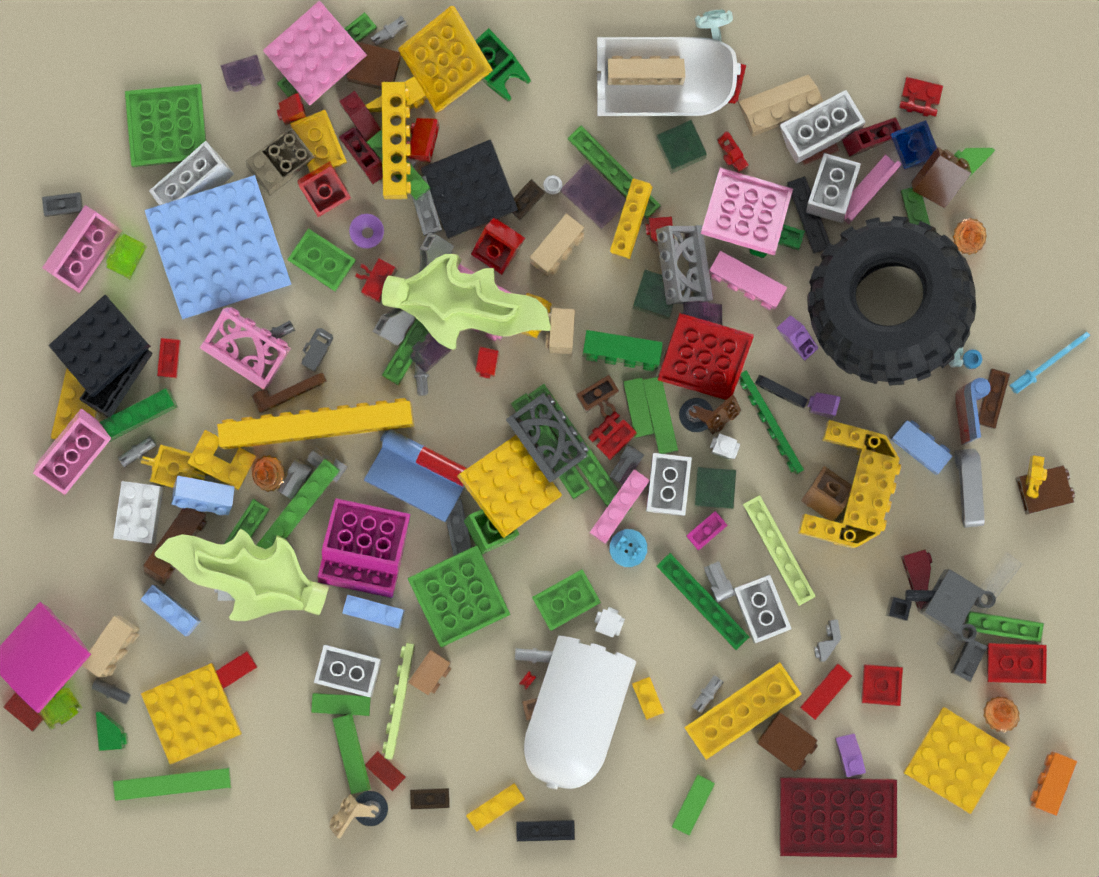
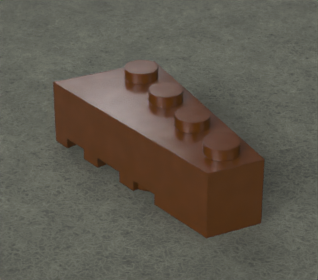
M182 508L144 563V574L164 586L173 575L175 567L157 558L155 552L168 538L182 534L196 536L207 524L206 514L196 509Z

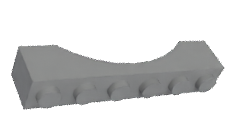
M428 233L419 249V273L435 258L444 254H452L454 246L438 235ZM395 308L380 317L372 332L398 346L403 341L405 332L414 322L415 317L400 308Z

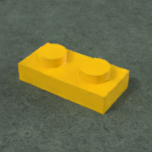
M650 676L632 683L646 720L664 713Z

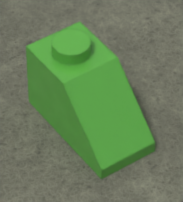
M965 148L962 152L958 150L954 156L967 160L973 174L994 153L995 149Z

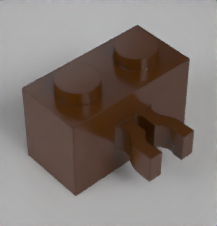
M607 375L576 394V397L586 413L599 406L600 413L604 418L607 415L604 412L602 403L604 402L607 407H610L612 412L615 411L614 405L609 403L608 399L618 394L619 390L610 375Z

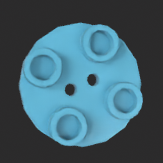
M624 529L612 537L609 552L612 559L618 565L634 567L645 559L647 542L640 532L633 529Z

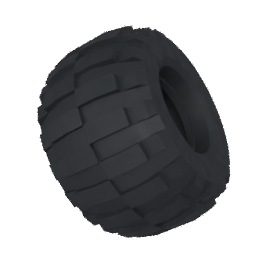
M893 216V220L881 222L879 217L865 220L866 226L857 230L851 226L840 234L841 240L834 245L830 243L820 256L822 261L819 267H814L809 281L811 288L807 296L811 326L826 355L830 356L836 365L846 373H853L859 376L861 380L877 384L878 381L888 382L889 386L904 385V381L915 378L921 381L932 376L931 372L940 366L943 369L955 358L954 354L956 351L964 347L970 336V328L975 321L977 307L976 290L971 269L966 258L958 251L957 245L948 236L938 234L933 226L922 221L918 225L909 222V218ZM887 267L912 269L922 283L923 298L920 307L910 319L900 324L887 326L876 324L862 314L856 301L857 286L871 273Z

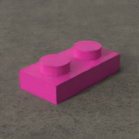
M715 511L686 537L699 551L728 525Z

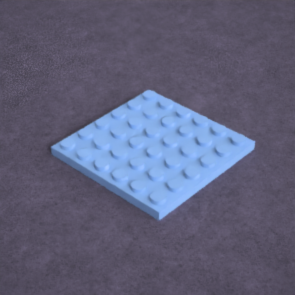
M255 175L144 210L182 319L292 284Z

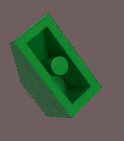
M104 711L96 712L99 751L124 749L125 744H128V735L124 733V728Z

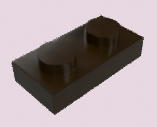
M533 179L514 197L519 211L512 214L518 220H521L546 193Z
M449 788L410 789L411 810L450 808Z

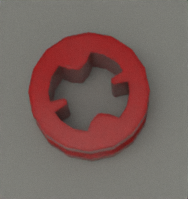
M529 671L519 682V685H524L526 690L535 680L536 676H532Z

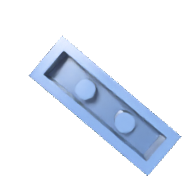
M908 420L904 421L890 440L933 474H939L952 457L949 453L950 450L945 445L941 444L939 446L934 442L935 438L928 432L924 434L919 430L920 426L912 420L910 422Z
M177 476L173 487L171 505H176L179 508L196 509L199 512L207 511L217 515H229L233 504L235 487Z
M152 585L140 599L184 636H189L201 622L157 585Z
M347 595L342 613L400 629L405 610Z

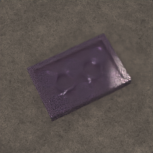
M587 163L560 189V192L601 230L624 207L626 201L618 191Z

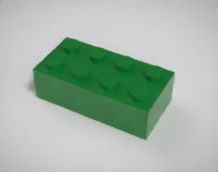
M586 330L582 357H586V361L597 362V359L605 360V364L616 365V362L624 363V367L635 368L636 365L643 366V370L654 371V369H658L663 342Z

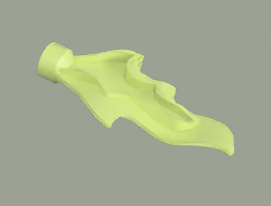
M444 254L435 258L420 273L409 279L388 276L382 290V304L384 306L400 308L411 314L426 327L438 343L452 350L457 349L456 341L460 331L472 328L497 336H512L531 330H551L548 311L536 298L527 295L505 293L499 290L495 284L494 268H484L473 274L460 273L458 266L462 259L457 254Z
M242 529L238 531L232 541L226 544H216L196 536L182 534L168 538L155 552L157 558L173 565L188 580L195 584L228 592L235 599L233 611L229 616L230 620L248 621L283 610H304L319 616L329 586L313 582L306 577L301 570L293 547L286 539L278 535L274 544L264 549L256 546L249 534Z

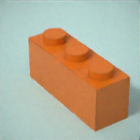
M1051 751V754H1048L1044 761V765H1046L1045 770L1038 777L1037 783L1039 785L1037 791L1034 790L1031 795V806L1057 816L1077 761Z

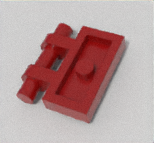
M906 77L901 97L908 98V102L900 101L899 108L905 109L909 113L913 111L921 113L922 116L936 117L938 110L931 108V104L939 105L943 85ZM917 100L925 102V105H916L914 104V101Z
M616 411L610 416L607 415L604 418L605 421L598 428L595 427L592 430L593 433L587 437L592 443L597 438L601 440L596 447L609 460L637 435V432L624 419L618 424L615 422L620 417ZM611 426L613 429L605 436L603 432Z

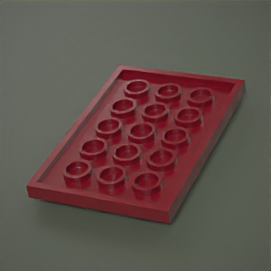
M780 777V856L897 858V779Z

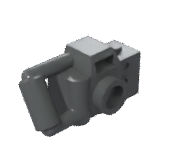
M317 328L309 343H306L302 350L306 356L303 357L301 364L316 372L329 350V346L334 339L333 335L322 328ZM318 335L326 339L327 342L324 344L317 340Z

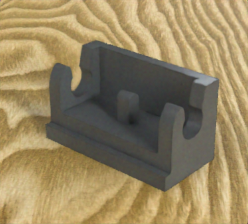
M975 640L966 641L951 673L971 682L987 646Z

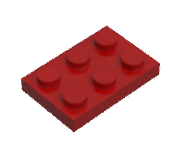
M987 643V682L1046 684L1047 645Z

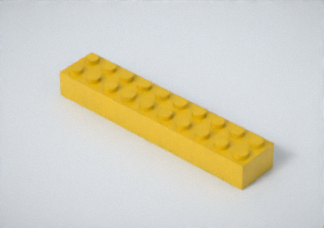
M406 398L395 399V403H388L387 400L376 401V405L370 406L368 403H358L353 408H350L349 405L337 406V410L324 407L318 408V412L300 410L299 414L295 415L291 414V412L279 413V417L266 414L261 415V419L243 417L241 421L237 422L234 419L222 420L221 424H217L219 445L227 450L239 447L244 448L415 427L412 403L407 401Z

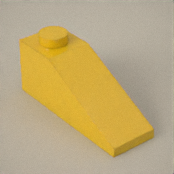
M413 76L405 81L406 88L410 89V99H406V106H409L410 109L414 107L417 109L425 104L427 97ZM382 96L365 105L370 113L382 112ZM398 99L393 100L391 105L398 107L401 101Z

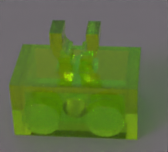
M123 234L115 243L116 249L114 253L108 256L106 268L130 280L147 246Z

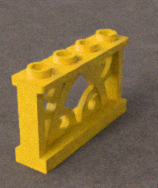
M635 178L632 179L610 249L612 254L631 259L653 189L650 183Z

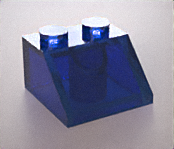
M926 120L890 134L904 170L924 165L937 149Z

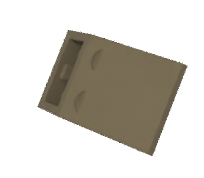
M289 128L247 159L246 167L256 176L257 181L270 196L290 181L315 157L295 131Z

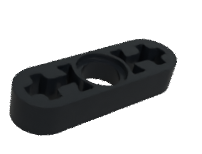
M758 375L754 383L758 387L804 409L808 402V399L762 375Z

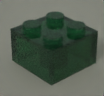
M692 120L656 136L657 144L671 174L706 159V150Z
M645 269L633 309L669 320L674 304L667 305L663 277L661 274Z
M698 467L696 470L694 507L734 509L736 470Z

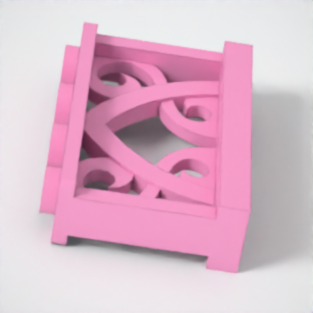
M232 307L225 308L221 311L200 349L264 390L271 384L272 379L291 348L287 346L288 343L284 340L271 336L272 333L267 329L257 327L256 323L250 318L240 316L238 310ZM227 319H231L236 324L235 328H231L230 324L228 325V330L231 333L229 335L224 330V322ZM218 331H220L224 337L217 343H214L213 339ZM252 337L258 356L249 355L240 360L238 358L239 349L234 339ZM228 342H230L234 348V351L232 353L227 351V347H231L228 344ZM269 347H274L278 351V357L275 360L265 359V356L273 354L269 352ZM250 359L257 360L258 363L253 362L254 366L251 367L249 366L248 361ZM265 363L273 365L267 376L263 375Z

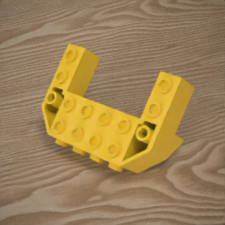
M829 420L826 423L822 441L858 450L856 455L860 456L844 519L838 523L803 514L798 533L832 542L836 545L857 548L885 530L887 520H884L886 512L889 513L892 502L889 501V498L896 489L897 483L894 482L895 475H899L901 470L900 458L886 435Z

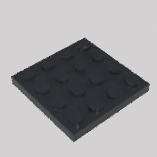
M491 139L421 168L423 176L426 175L433 202L448 239L485 225L493 218L499 219L519 211Z
M107 295L101 297L48 345L93 398L151 347Z

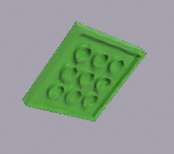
M201 84L125 91L132 167L181 163L206 141Z
M477 545L407 578L441 648L511 615Z

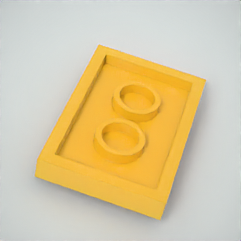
M326 110L290 123L292 129L315 157L307 164L310 172L329 161L334 168L347 163Z

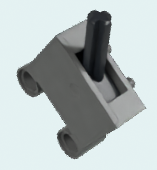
M951 569L943 570L932 590L905 591L906 601L925 602L919 613L953 633L959 641H972L976 638V628L971 624H963L973 604L978 608H990L996 602L993 592L984 591ZM983 595H986L988 598L986 604H983L981 601ZM964 628H967L969 631L967 638L962 634Z

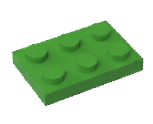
M309 228L287 259L290 263L334 292L339 288L356 262V259Z
M583 569L532 597L550 631L601 603Z

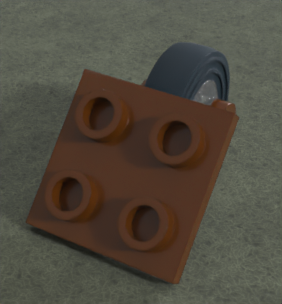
M734 395L714 411L706 400L691 398L681 406L679 419L683 427L688 431L702 432L708 429L713 435L716 432H720L728 421L734 420L739 415L741 409Z

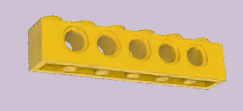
M382 82L384 199H408V193H411V182H407V174H411V165L407 163V156H410L411 153L410 144H407V137H410V125H407V118H410V107L406 106V99H410V89L406 88L405 82ZM398 99L401 101L398 107L391 105L393 100ZM395 118L401 119V123L397 126L391 124ZM400 137L402 140L399 144L395 145L392 143V139ZM394 156L402 157L399 163L392 162ZM396 174L402 176L399 182H393L392 178Z

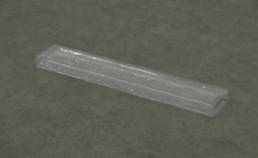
M1007 552L979 588L984 591L993 592L997 599L1023 564ZM983 595L981 598L983 604H986L988 601L986 595ZM973 604L970 611L986 613L989 608H978ZM963 629L962 634L965 638L969 635V631ZM946 630L936 644L953 656L963 641L957 640L953 633Z

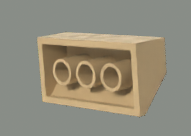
M612 56L611 59H608L607 63L608 85H683L685 81L684 59H680V56H669V59H661V56H650L649 59H642V56H631L630 59H623L622 56Z
M808 74L741 100L738 104L750 134L754 137L780 127V124L822 103L823 99L818 87Z

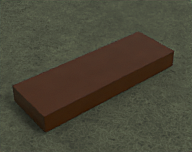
M990 369L988 377L990 392L982 399L978 414L979 425L996 429L1010 373Z

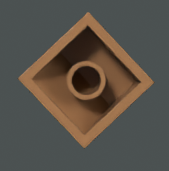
M824 466L801 501L824 518L834 521L846 506L852 485Z
M430 650L408 683L427 695L431 692L435 694L441 685L438 681L442 676L446 678L452 668L449 667L451 662L434 650Z

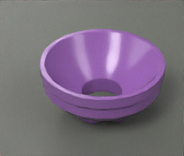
M361 214L351 222L349 234L354 244L358 247L369 249L377 246L383 239L384 226L376 216ZM365 228L373 230L371 238H364L362 236V231Z

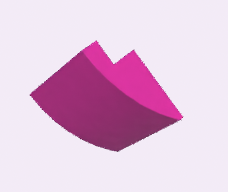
M335 498L322 547V561L317 576L318 583L393 598L410 514Z
M39 602L0 645V676L32 709L39 713L91 656V653L71 627L58 619L50 608Z

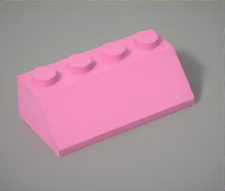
M85 205L42 268L80 293L122 230Z
M80 409L36 463L33 474L65 495L111 440V437L96 418Z

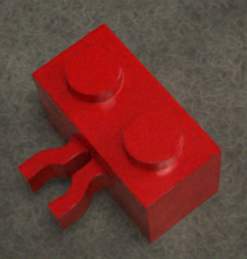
M378 258L372 271L364 264L360 266L369 274V277L359 275L358 273H356L355 277L360 280H367L361 291L362 295L380 304L385 280L388 276H394L397 269L395 266Z

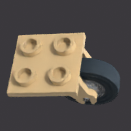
M376 791L363 792L357 798L349 794L341 802L337 815L334 814L331 818L329 828L340 839L354 817L362 825L376 826L383 822L387 816V801Z

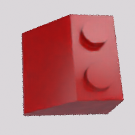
M416 118V122L412 123L410 128L412 138L411 141H407V144H410L411 151L408 158L431 164L440 128L438 119Z
M493 218L481 233L471 255L503 275L521 248L525 237L498 219Z

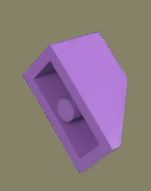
M816 392L814 396H810L807 407H810V413L832 419L836 416L841 397Z
M855 734L835 738L844 776L851 777L866 773Z

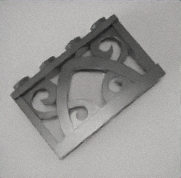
M542 393L515 414L508 417L506 421L548 481L553 482L589 456L587 453L589 449L583 441L580 443L576 438L578 433L572 425L570 427L565 422L567 417L562 410L558 411L555 408L554 404L556 402L550 394ZM539 404L546 405L548 413L544 415L541 409L539 412L540 418L536 419V406ZM530 410L532 419L522 422L517 420V418ZM553 414L559 422L550 420ZM535 425L536 435L532 437L529 435V430H534L532 426ZM539 425L558 429L559 440L557 449L547 445L538 448L535 446L541 433ZM566 433L571 438L570 441H566ZM572 445L577 449V456L574 459H567L562 453L564 451L567 454H571L568 448ZM547 449L552 451L554 456L549 453L550 456L546 458L543 453ZM560 459L568 463L556 473L552 470Z

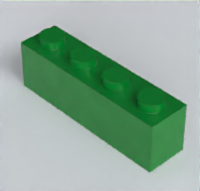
M165 388L99 423L111 437L109 441L111 442L176 409L178 406L170 390Z

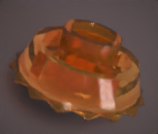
M969 218L963 219L962 222L957 224L952 237L958 250L962 254L968 255L976 254L979 250H982L987 237L986 228L983 226V223L977 219Z
M263 455L254 464L252 470L253 480L261 490L267 492L275 491L283 483L285 476L283 472L284 467L276 457Z
M998 696L991 698L983 708V716L986 719V723L997 732L1002 731L1005 733L1012 731L1020 721V712L1017 705L1006 697Z

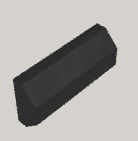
M146 350L94 398L85 390L79 400L100 414L111 418L153 353L150 350Z

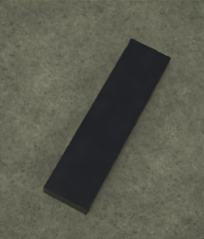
M806 177L787 182V186L793 189L791 196L812 253L824 251L830 244L821 217L806 213L811 195Z

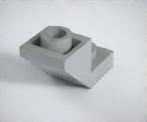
M838 619L829 620V625H826L827 636H831V640L816 642L817 647H814L815 657L819 658L820 662L827 660L841 640Z

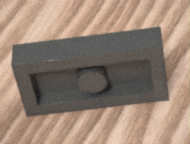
M80 192L42 197L45 217L80 213L83 209Z

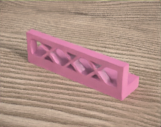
M885 155L854 189L844 218L845 222L850 224L902 165L899 161L895 163Z

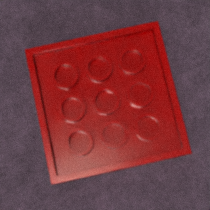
M679 313L658 375V381L727 400L734 394L754 334Z

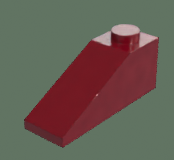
M355 91L339 101L341 107L366 142L381 130Z
M896 117L857 130L842 139V143L848 156L852 157L902 136L903 131Z
M355 127L339 136L341 142L372 185L383 178V164Z
M924 549L901 556L911 590H928L931 573L930 564L933 563L930 553ZM915 602L918 612H920L925 602Z

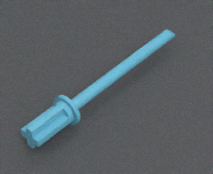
M1085 332L1033 372L1026 370L1023 376L1009 385L1012 391L1018 394L1032 382L1036 383V376L1091 335Z

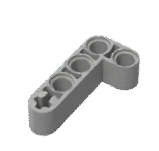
M976 449L955 450V463L959 469L964 528L984 526L980 455Z

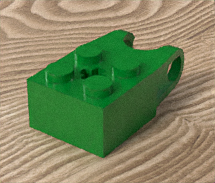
M488 28L475 40L484 56L492 55V59L487 61L493 71L485 76L482 81L500 97L509 102L512 97L505 88L506 81L510 78H518L529 84L531 79L515 55Z

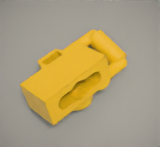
M1030 456L1026 485H1029L1027 490L1029 497L1037 498L1039 496V485L1042 484V480H1046L1047 469L1043 467L1045 457Z

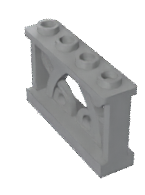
M702 225L665 226L656 229L667 305L702 304L713 301L704 235L701 234ZM680 233H684V235H685V239H684V240H683V238H682V236H681ZM681 253L689 262V270L686 277L677 267V261ZM685 288V294L682 296L681 291ZM690 291L693 292L694 297H689Z

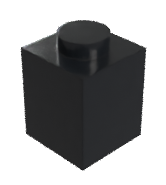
M890 597L885 616L908 621L912 602Z

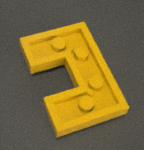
M204 430L187 465L239 490L256 456L239 447L231 464L214 456L219 446V437Z

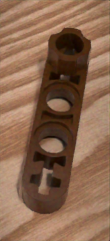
M319 373L270 396L267 389L260 390L251 396L259 413H263L321 386L327 380L323 373Z

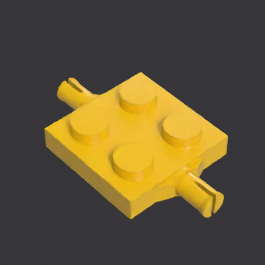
M161 444L158 454L154 459L143 456L142 459L148 461L141 460V464L152 466L150 482L171 488L174 487L177 476L197 478L203 481L205 477L202 476H206L205 473L187 465L192 453Z

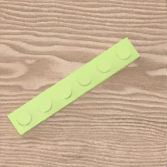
M759 495L744 503L743 506L797 605L800 606L816 597L761 496Z
M406 643V647L402 646L400 658H403L402 666H398L397 677H400L399 684H395L393 696H396L395 704L391 703L389 715L393 716L391 723H388L386 728V734H389L388 742H384L382 749L386 759H394L415 644Z

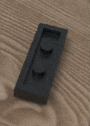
M574 820L516 821L517 842L575 840Z

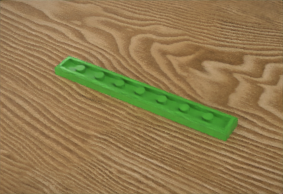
M545 384L528 394L532 401L542 393L552 396ZM555 400V402H556V404H554L555 408H556L558 411H559V410H562V408L559 406V404H558L557 401ZM539 404L536 406L539 411L542 409L544 415L548 413L546 405ZM553 414L550 420L559 422ZM567 417V419L565 420V422L567 423V425H568L569 427H570L571 425L573 426V424L571 423V421H570L569 418ZM551 427L559 438L558 429ZM566 433V441H570L571 438ZM578 433L576 438L579 440L580 443L582 441L585 443L583 438ZM571 445L568 450L574 459L577 456V449ZM588 447L589 451L587 453L589 456L577 465L606 507H608L619 490Z

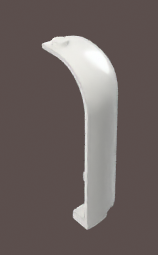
M597 37V71H601V73H597V116H702L711 114L725 106L733 96L737 75H740L741 64L737 63L736 53L729 45L710 38ZM612 56H622L623 59H630L631 56H642V59H649L650 56H661V59H669V56H680V59H684L685 81L683 85H608V59H611Z
M558 635L524 743L525 759L531 773L539 780L546 782L547 787L555 790L558 787L567 789L578 788L589 782L602 767L636 664L635 660L616 652L612 654L605 651L606 648L594 643H591V646L580 643V639Z

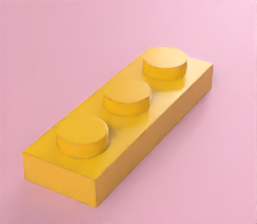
M513 783L466 816L477 832L524 801L525 798L517 785Z

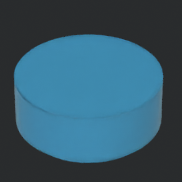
M968 350L962 357L963 365L968 369H976L982 363L981 353L977 350Z

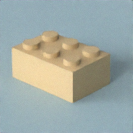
M566 213L530 256V263L546 277L550 274L554 275L560 268V262L562 260L566 261L572 254L573 246H579L584 240V227Z
M552 308L551 313H548L551 330L546 332V348H549V353L572 355L575 309Z
M113 616L90 649L91 656L82 666L99 678L111 676L117 668L115 665L119 659L122 660L127 654L128 650L126 648L130 643L133 644L139 636L137 632L140 629L122 616Z

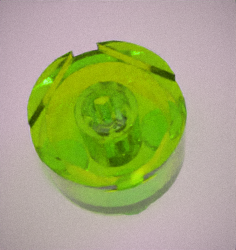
M65 687L55 694L39 714L51 730L56 728L55 724L60 723L63 725L79 713L77 709H82L83 707L71 689Z

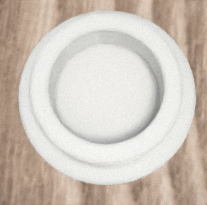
M554 175L548 176L544 180V190L551 195L558 194L562 189L561 179Z

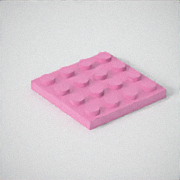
M320 0L263 50L309 105L314 103L367 56Z
M720 168L701 234L775 255L793 189Z

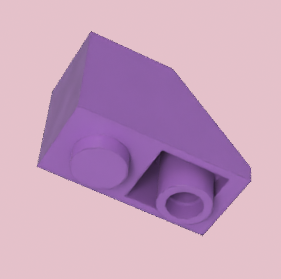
M791 315L777 327L784 340L804 361L818 349V346L804 325Z

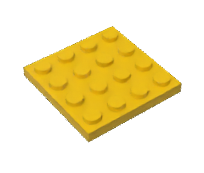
M455 6L448 7L398 48L413 76L426 94L435 113L442 111L493 71Z
M517 435L507 440L457 476L503 538L562 496L555 484L548 481Z
M213 663L141 693L170 765L242 734Z
M942 707L903 773L971 814L1010 747L945 707Z

